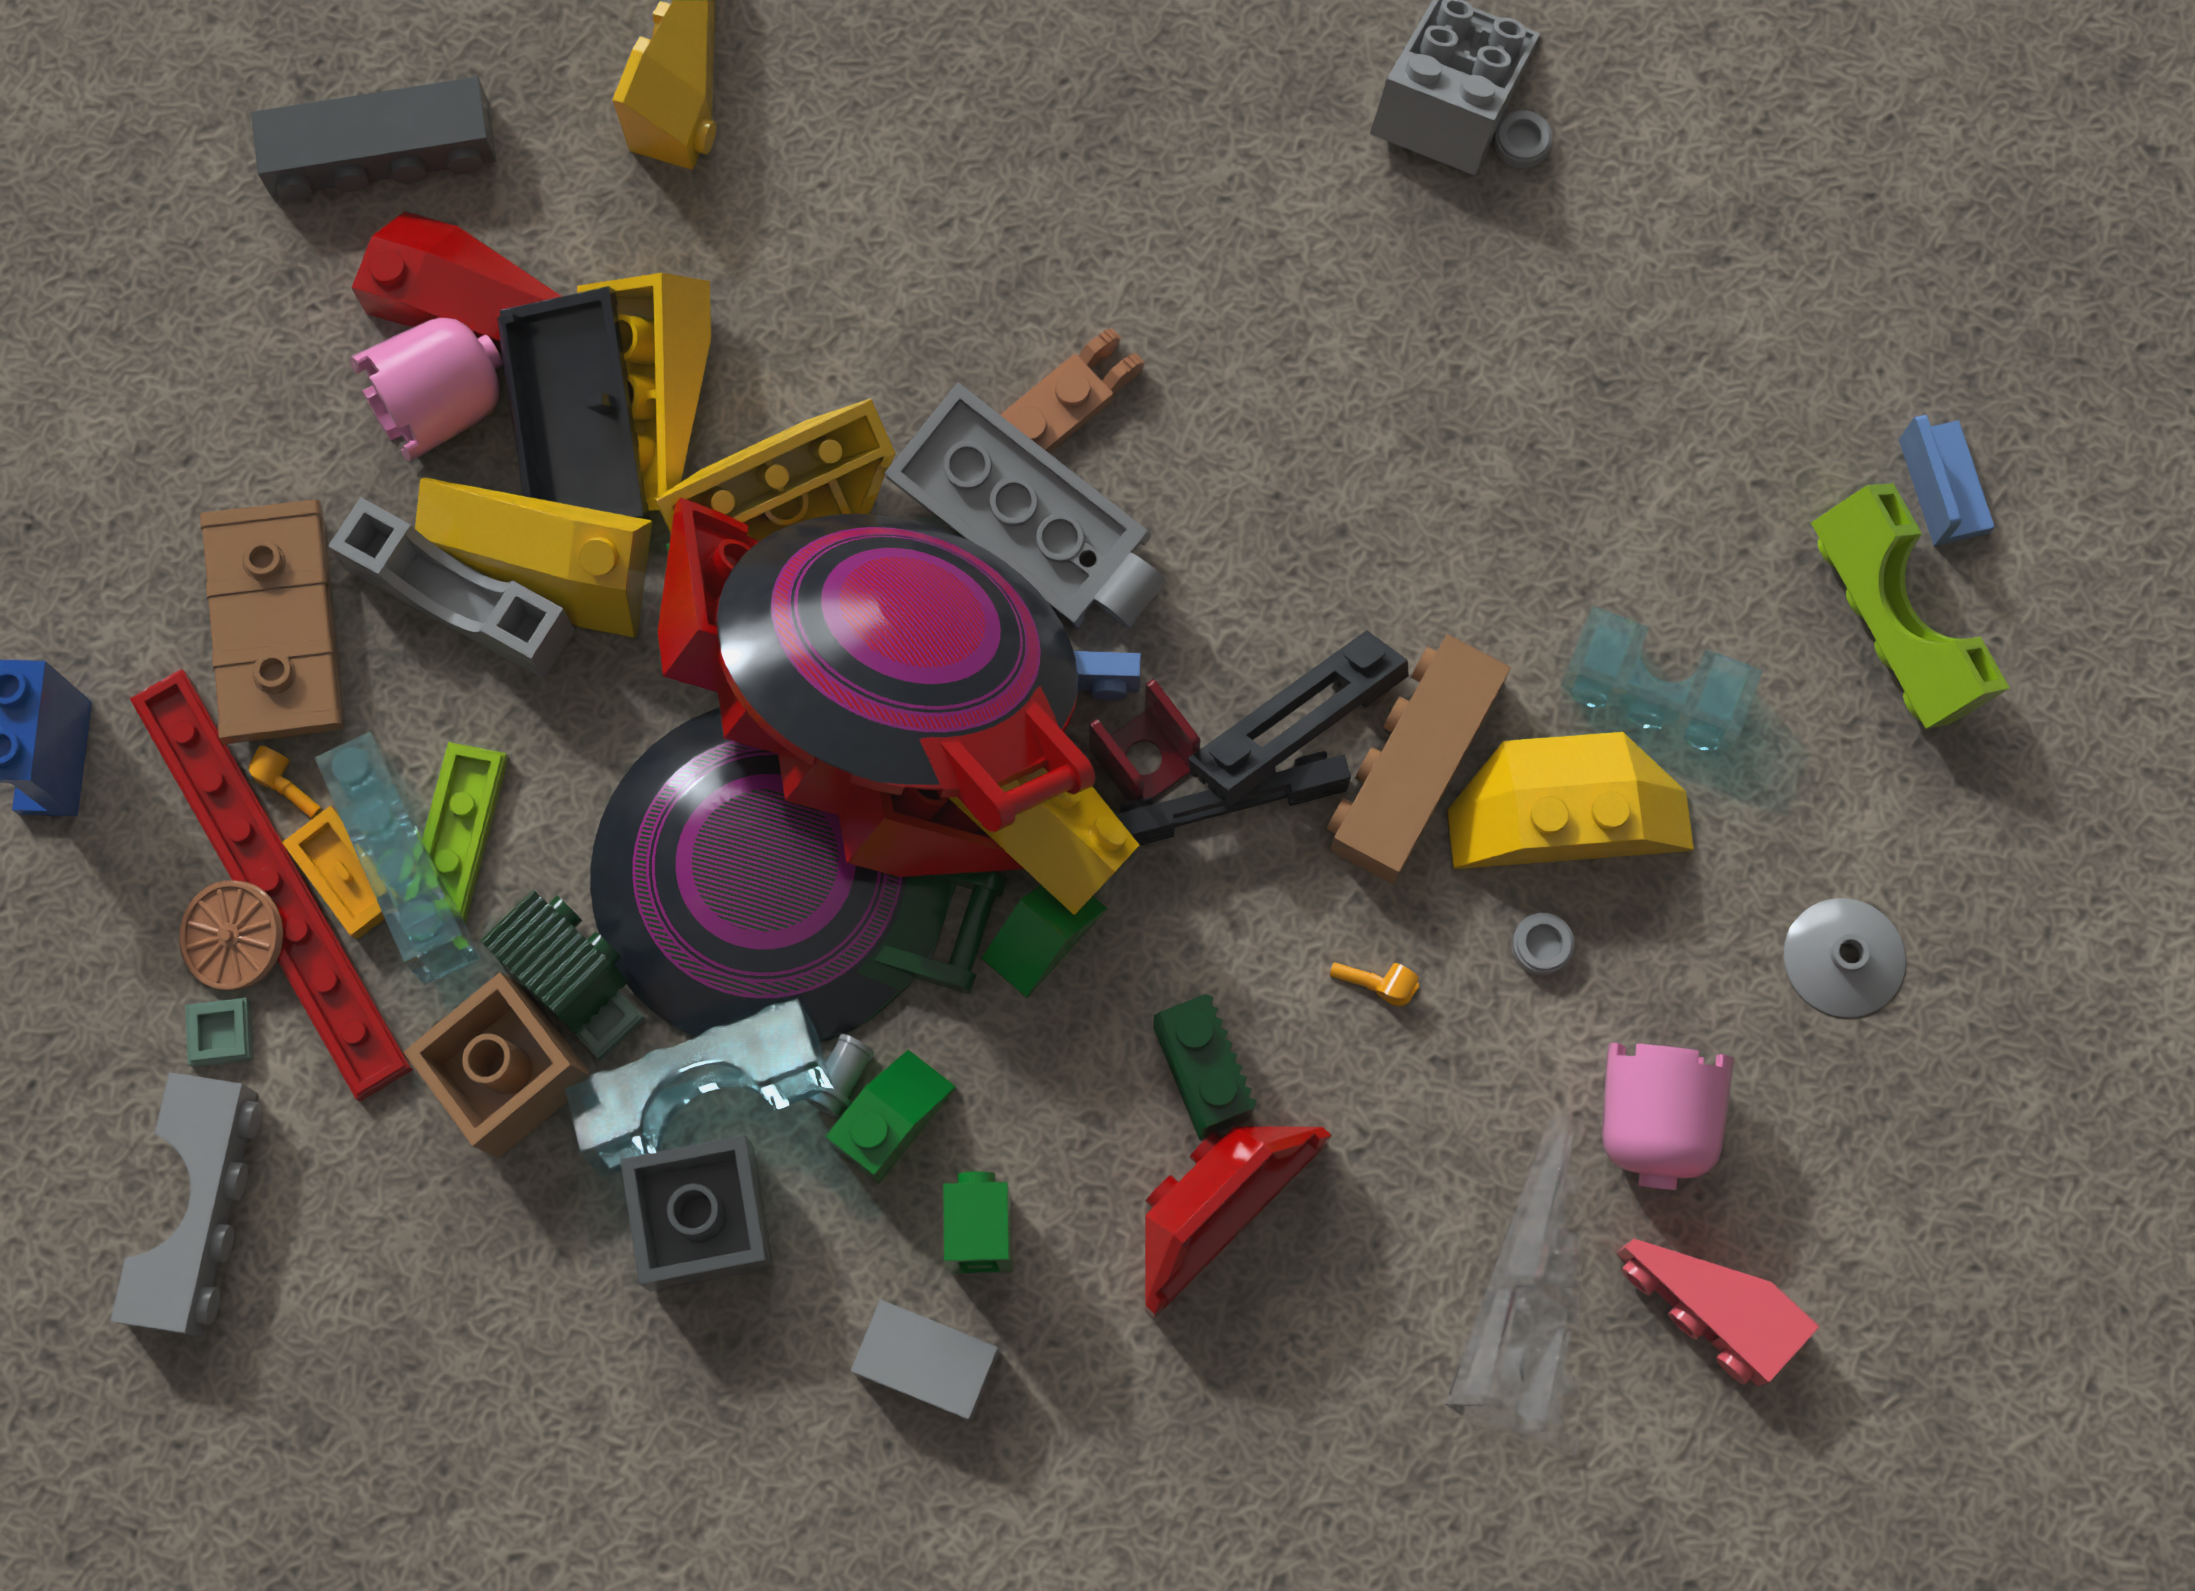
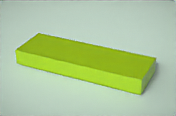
M448 742L402 912L405 917L459 928L465 927L509 759L506 753Z

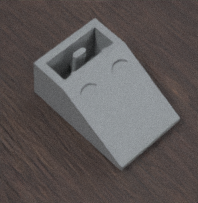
M1432 0L1387 77L1370 134L1476 175L1491 146L1496 129L1504 117L1540 33L1525 28L1517 20L1499 18L1476 9L1465 0Z

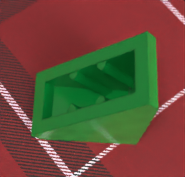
M1040 885L1020 899L982 956V960L1024 997L1028 998L1106 912L1107 907L1092 896L1073 915L1047 889Z

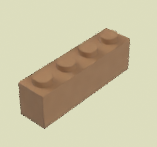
M1446 634L1438 651L1427 646L1411 676L1412 679L1420 682L1410 701L1401 696L1398 698L1383 726L1384 729L1392 732L1382 752L1374 747L1370 748L1356 774L1355 779L1364 783L1354 802L1343 798L1329 822L1327 830L1335 834L1330 849L1331 852L1393 885L1395 884L1502 689L1511 669L1510 666L1449 634Z

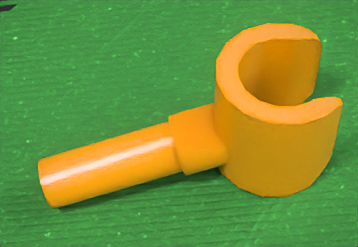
M259 746L248 765L249 772L254 780L260 785L276 790L280 795L283 794L312 819L322 807L291 781L282 777L290 760L266 746Z
M1336 962L1333 963L1330 971V977L1366 987L1368 990L1376 992L1379 997L1397 1007H1403L1408 1004L1419 988L1418 975L1398 963H1393L1384 978L1374 973Z

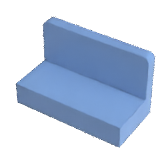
M1927 415L1914 417L1899 438V442L1933 545L1938 546L1991 533L1995 526L1959 420L1931 426Z

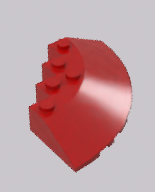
M680 497L674 507L658 624L663 677L718 692L724 739L778 754L785 801L839 815L846 863L898 877L1024 869L949 798H940L938 790L904 787L902 795H895L849 783L852 774L833 767L820 759H817L812 766L784 748L757 724L739 702L724 675L718 657L721 647L718 638V628L715 627V618L724 583L730 572L742 556L759 541L747 536L749 525L721 512Z

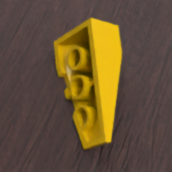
M673 0L671 4L660 1L653 12V23H655L653 36L651 39L639 37L612 101L630 152L693 170L699 153L707 155L710 152L716 135V122L712 121L715 0Z
M661 272L577 285V293L607 286L616 291L618 304L616 307L624 360L627 363V380L634 426L638 436V453L646 503H648L649 512L660 511L655 499L681 483L711 342L710 281Z
M424 477L420 479L415 529L438 548L483 575L501 582H511L513 580L564 609L571 623L577 627L633 638L637 636L652 520Z

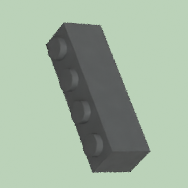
M478 76L251 112L258 175L271 197L279 196L285 200H303L310 197L315 190L334 187L346 192L365 189L369 182L390 178L402 183H411L423 179L428 172L447 169L458 174H468L478 171L482 164L497 162L489 101Z

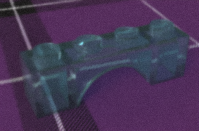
M371 731L315 757L404 963L426 985L479 959L480 956L463 918L442 882L419 835L411 814L412 805L391 759Z
M795 999L785 1004L769 1005L763 1008L757 1015L731 1025L710 1028L703 1032L700 1037L677 1046L653 1050L642 1059L615 1070L596 1072L590 1075L586 1081L568 1087L565 1091L580 1152L601 1177H605L622 1170L620 1162L622 1158L659 1152L663 1136L672 1118L686 1103L702 1093L724 1087L743 1088L763 1097L776 1111L826 1090L833 1089V1085L816 1028L799 1000Z

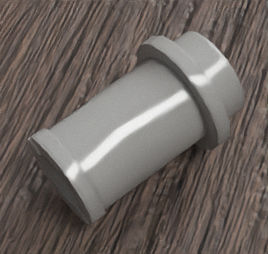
M841 1034L837 1045L827 1059L817 1079L808 1080L806 1087L810 1091L805 1100L823 1113L837 1117L841 1109L847 1110L851 1105L848 1097L875 1052L856 1038Z

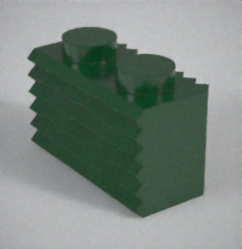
M533 889L480 942L573 1033L581 1031L583 1024L589 1023L591 1017L599 1013L602 1006L608 1004L609 998L617 995L618 989L625 987L627 980L614 966L622 957L596 931L588 939L579 933L576 927L582 922V919L560 897L556 895L548 903Z
M1208 994L1155 1014L1153 1020V1029L1199 1140L1209 1136L1214 1131L1220 1132L1250 1120L1257 1100L1250 1098L1252 1089L1245 1086L1247 1077L1241 1075L1242 1065L1236 1063L1238 1054L1231 1052L1233 1043L1226 1040L1228 1031L1222 1029L1223 1020L1217 1017L1218 1008L1212 1006L1214 997Z

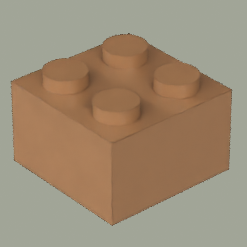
M502 972L495 975L404 1051L406 1057L473 1147L497 1158L503 1156L595 1079L528 989Z

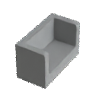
M880 1299L851 1372L855 1376L865 1380L870 1379L956 1414L959 1418L972 1423L1000 1350L995 1345Z

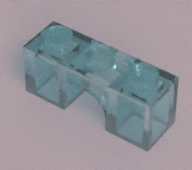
M1592 606L1560 686L1571 689L1572 698L1584 705L1603 708L1607 703L1628 711V719L1644 728L1657 730L1661 729L1662 725L1683 732L1685 733L1684 740L1696 748L1706 751H1717L1720 746L1729 750L1741 732L1763 670L1706 649L1696 664L1690 678L1677 683L1661 681L1648 672L1642 661V645L1649 627Z

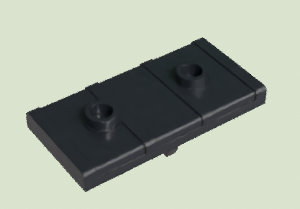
M607 286L500 310L497 323L523 496L641 519H650L638 453V436L635 431L628 387L627 363L624 360L618 321L616 291Z

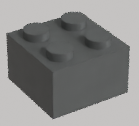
M745 1135L620 1159L639 1285L653 1292L774 1268L754 1146Z

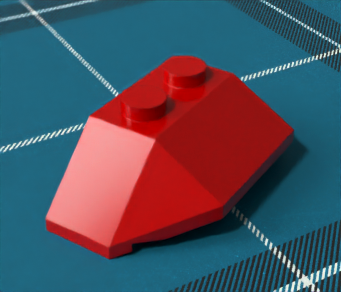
M1234 1126L1223 1138L1216 1131L1212 1132L1189 1156L1196 1165L1179 1182L1172 1175L1168 1176L1145 1200L1152 1208L1145 1215V1311L1155 1319L1329 1143L1332 1135L1324 1127Z

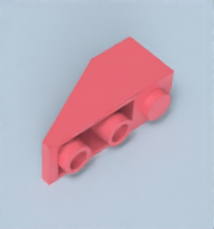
M1637 1239L1629 1241L1617 1253L1626 1263L1621 1269L1623 1275L1644 1294L1650 1296L1655 1290L1673 1307L1668 1315L1675 1325L1694 1340H1698L1703 1335L1721 1352L1716 1357L1717 1363L1740 1384L1745 1385L1749 1380L1756 1386L1769 1383L1820 1327L1771 1281Z

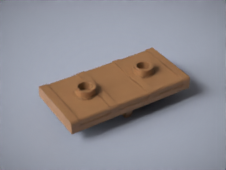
M313 499L201 513L200 525L203 533L207 579L206 594L209 602L213 648L212 663L215 671L220 742L225 745L344 730L345 718L326 524L320 501Z

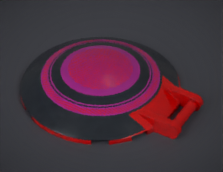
M838 514L801 521L770 534L747 551L730 572L724 583L715 618V627L718 628V638L721 647L718 657L724 675L739 702L757 724L784 748L813 766L817 759H820L833 767L852 774L849 783L875 791L902 795L903 789L906 787L938 790L940 798L958 797L981 825L990 832H997L1012 825L1016 815L1065 792L1075 795L1093 786L1095 773L1092 764L1064 733L1075 710L1078 695V671L1070 639L1054 610L1039 591L1009 564L985 548L952 532L919 521L878 514ZM1043 767L1048 772L1007 792L1000 788Z

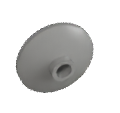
M1836 898L1812 905L1794 921L1789 929L1784 945V965L1793 988L1809 1005L1832 1016L1851 1018L1877 1011L1893 998L1905 974V949L1897 929L1879 910L1858 900ZM1842 944H1851L1858 950L1859 960L1857 963H1848L1841 958L1839 949Z

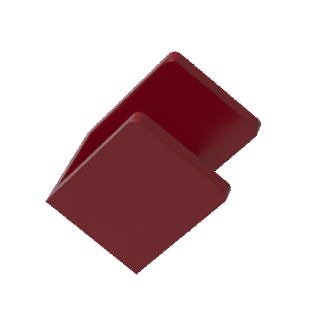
M1155 679L1146 683L1145 711L1110 735L1098 719L1089 724L1090 752L1129 802L1146 797H1152L1153 799L1190 773L1188 758L1200 750V737ZM1141 741H1147L1156 745L1162 756L1158 769L1147 775L1139 774L1126 757L1129 748Z

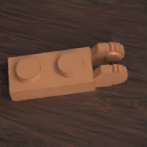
M1108 328L1087 343L1079 355L1074 353L1000 415L1050 453L1114 400V394L1142 372L1141 370L1144 368L1145 363L1136 353H1132L1115 365L1105 378L1101 380L1091 368L1103 358L1111 355L1121 340L1113 328Z

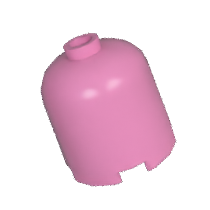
M436 318L426 321L350 357L352 369L356 374L366 370L372 386L362 390L383 430L391 441L402 436L407 443L401 449L402 456L407 461H412L484 420L494 411L499 401L500 383L495 370L502 367L503 362L498 350L487 335L477 339L467 325L456 319Z
M1609 1043L1602 1126L1603 1148L1609 1159L1620 1169L1638 1173V1186L1676 1190L1677 1178H1698L1709 1172L1718 1162L1722 1151L1734 1057L1716 1054L1714 1066L1704 1064V1057H1699V1050L1636 1044L1635 1056H1625L1626 1047L1623 1044Z

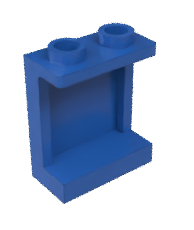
M0 660V783H10L15 786L12 810L18 815L78 817L92 701L46 661Z

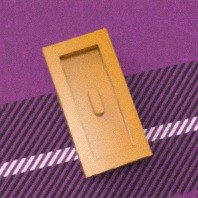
M333 806L327 807L282 842L349 935L355 939L361 938L405 904L404 898L340 812Z

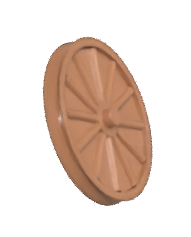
M221 881L209 885L200 891L186 908L179 932L181 954L189 971L203 984L220 990H241L261 981L274 967L283 943V924L276 904L261 888L242 881Z

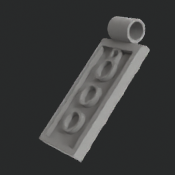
M959 382L952 388L884 473L889 481L959 536L985 548L1019 572L1039 591L1053 610L1078 629L1086 620L1083 615L1093 602L1120 624L1131 628L1167 583L1166 579L1142 558L1133 554L1139 544L1145 546L1150 540L1151 534L1147 529ZM1087 553L1094 555L1097 560L1095 565L1092 567L1082 566L1080 563L1082 555Z

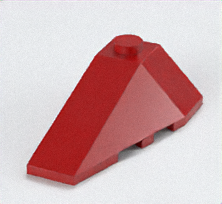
M406 211L371 236L351 287L367 315L409 327H415L436 318L456 319L467 325L477 339L487 335L500 353H502L497 323L500 310L562 297L459 226Z

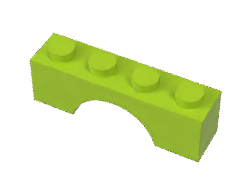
M1894 483L1866 485L1811 522L1819 537L1817 545L1821 555L1829 565L1837 569L1847 587L1846 598L1850 607L1859 617L1865 619L1876 639L1874 647L1878 657L1886 667L1894 671L1905 691L1903 699L1907 709L1914 718L1923 723L1925 729L1953 723L2010 689L1981 636L1963 639L1944 636L1923 623L1913 610L1906 591L1905 572L1910 553L1921 537L1922 532Z

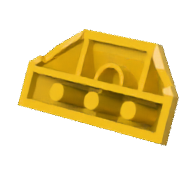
M867 399L805 420L713 463L656 498L655 501L670 533L674 507L681 497L749 525L747 536L761 541L780 529L812 518L838 514H870L883 483L884 473L891 466L896 453L872 399Z
M1624 732L1503 741L1447 809L1453 869L1694 850L1686 791Z

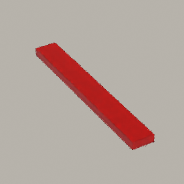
M180 669L131 697L130 701L231 880L247 882L261 888L276 904L283 924V943L277 961L355 1099L360 1102L413 1070L412 1066L292 856L283 845L280 835L228 744L223 745L220 742L218 727L188 674L183 669Z

